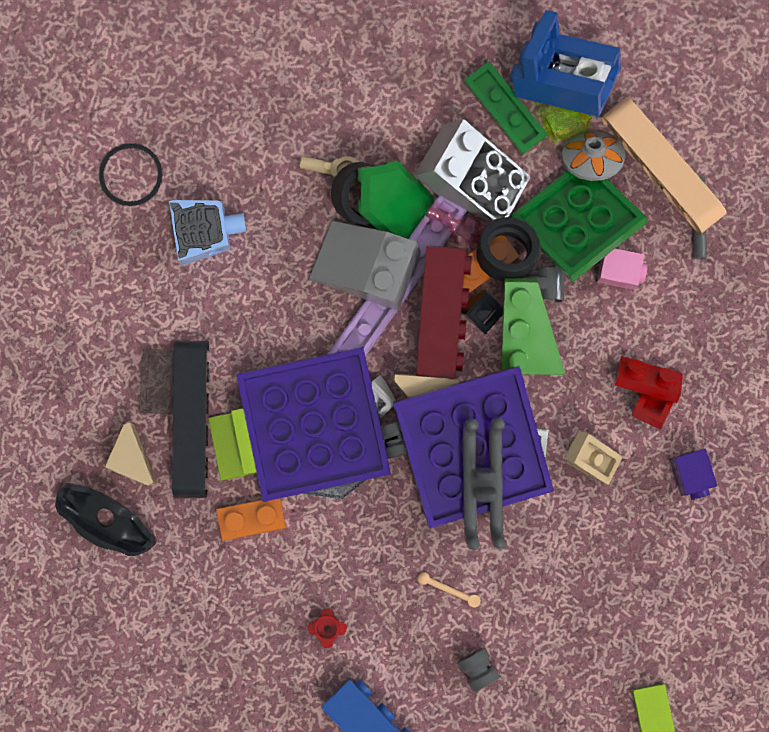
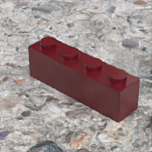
M426 246L416 376L455 380L456 371L463 372L464 353L458 352L459 339L465 340L467 320H461L462 307L468 308L469 288H463L464 275H471L472 256L466 255L467 248Z

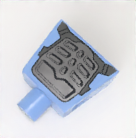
M169 201L177 256L181 265H187L231 250L229 235L247 232L244 213L225 216L222 201Z

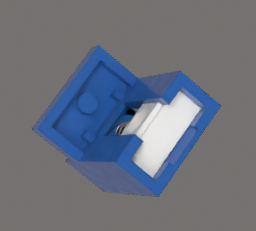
M545 10L540 22L536 21L532 28L530 41L527 40L524 43L520 53L519 64H514L511 70L510 82L514 85L515 97L599 117L621 71L620 48L561 35L559 33L558 12Z

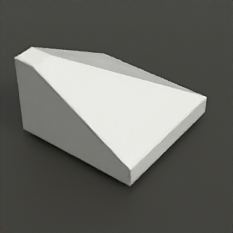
M378 376L371 384L380 420L394 406L393 402L396 400L385 380Z

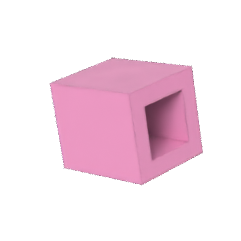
M614 249L601 259L597 283L634 290L639 286V282L644 283L648 265L643 264L644 254Z

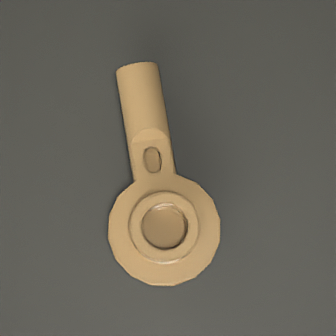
M302 156L300 168L329 174L334 179L342 168L350 163L359 161L353 157L336 158L333 162ZM358 177L354 180L350 188L356 186L359 183Z

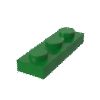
M490 61L464 80L466 87L521 156L547 138L548 134L522 101L515 97V92Z

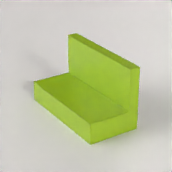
M244 409L233 410L230 414L208 418L220 480L224 481L257 474Z

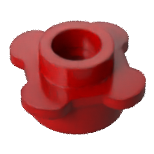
M329 608L323 609L321 616L308 625V632L311 635H316L321 641V646L324 648L332 647L334 640L339 635H344L347 631L346 624L340 622L334 616V611ZM325 625L330 626L329 631L324 630Z

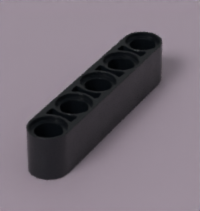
M208 340L175 341L173 498H207L208 490H205V478H208V457H206V446H208L206 414H209V393H206V382H209V362H207Z

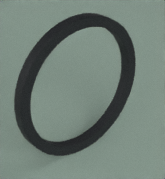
M134 143L123 144L112 149L104 157L99 169V181L104 193L112 201L124 206H137L149 201L158 192L163 178L162 166L158 157L147 147ZM127 148L140 149L148 153L155 161L158 169V179L154 189L149 195L137 201H123L116 198L109 192L104 182V169L108 160L118 151Z

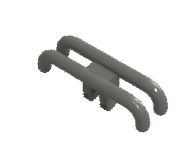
M499 417L494 418L490 423L489 467L476 468L477 420L469 418L463 426L464 534L467 547L473 551L480 547L477 533V500L490 502V532L493 546L498 550L504 549L506 546L503 532L502 429L505 427V422Z

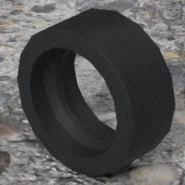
M364 162L350 163L342 168L334 178L331 187V201L336 212L344 219L362 225H370L358 211L351 208L348 194L352 183L358 177V168L365 166L374 167L375 165Z
M502 217L493 220L484 227L476 247V259L481 269L489 277L504 282V278H524L532 271L540 253V240L535 230L526 222L517 218ZM511 236L518 239L524 245L527 255L520 263L506 264L491 254L489 244L495 237Z

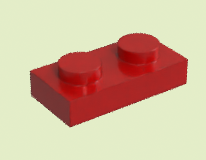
M621 356L617 367L615 386L677 403L681 396L683 373Z

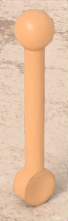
M426 572L419 573L417 577L421 585L429 584L467 601L469 606L473 608L480 605L481 600L479 596L465 594L430 578Z

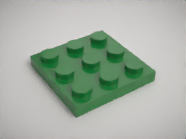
M569 171L562 174L511 215V218L522 220L535 230L540 240V250L571 282H574L647 224L646 216L608 179L589 181L578 178Z

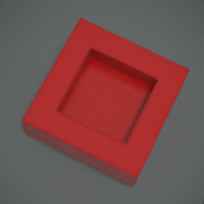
M642 394L631 416L661 430L674 402Z

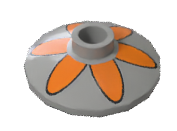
M596 130L583 131L572 136L565 143L562 151L563 164L567 170L578 178L589 181L605 180L615 176L623 168L626 159L624 146L617 138Z

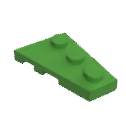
M504 278L501 370L518 365L522 374L566 375L537 279Z

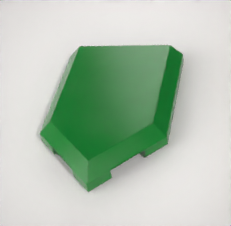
M397 160L388 161L383 165L374 167L365 166L358 168V181L361 182V198L358 199V213L377 230L409 239L433 205L434 196Z

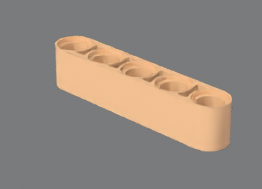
M625 97L601 116L604 125H609L613 129L614 137L620 141L628 154L695 231L702 234L727 214L719 199L629 97Z

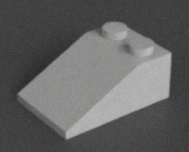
M332 221L309 280L399 311L421 251L416 241L385 231Z

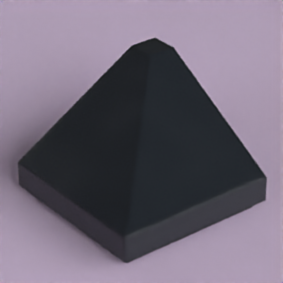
M483 290L468 301V308L462 307L461 314L486 335L503 315V307L488 291Z

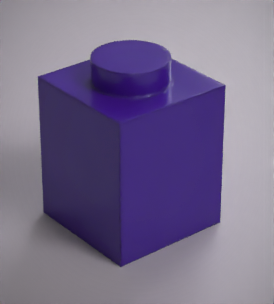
M706 449L670 459L681 496L690 495L691 500L710 495L709 489L717 487Z

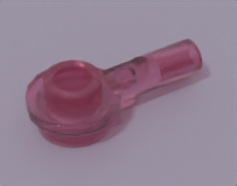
M430 205L426 212L427 217L446 225V228L455 234L478 244L483 232V224L469 217H466L465 222L451 217L449 212L434 205Z

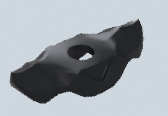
M64 483L60 486L55 501L57 513L70 522L76 532L87 541L103 549L118 551L127 556L143 554L156 544L157 539L138 516L118 501L89 487L73 483ZM100 509H108L113 513L114 522L112 525L107 526L99 521L98 512Z

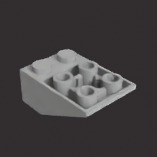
M464 119L442 126L414 174L416 178L437 195L489 223L493 220L510 216L531 177Z

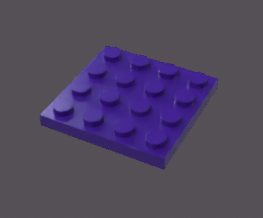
M364 347L236 374L263 502L391 475Z
M517 365L393 402L429 529L464 519L463 426L469 418H474L478 422L476 430V468L489 467V427L491 421L499 417L505 422V427L502 429L503 507L554 492L520 366ZM477 500V514L490 511V502Z

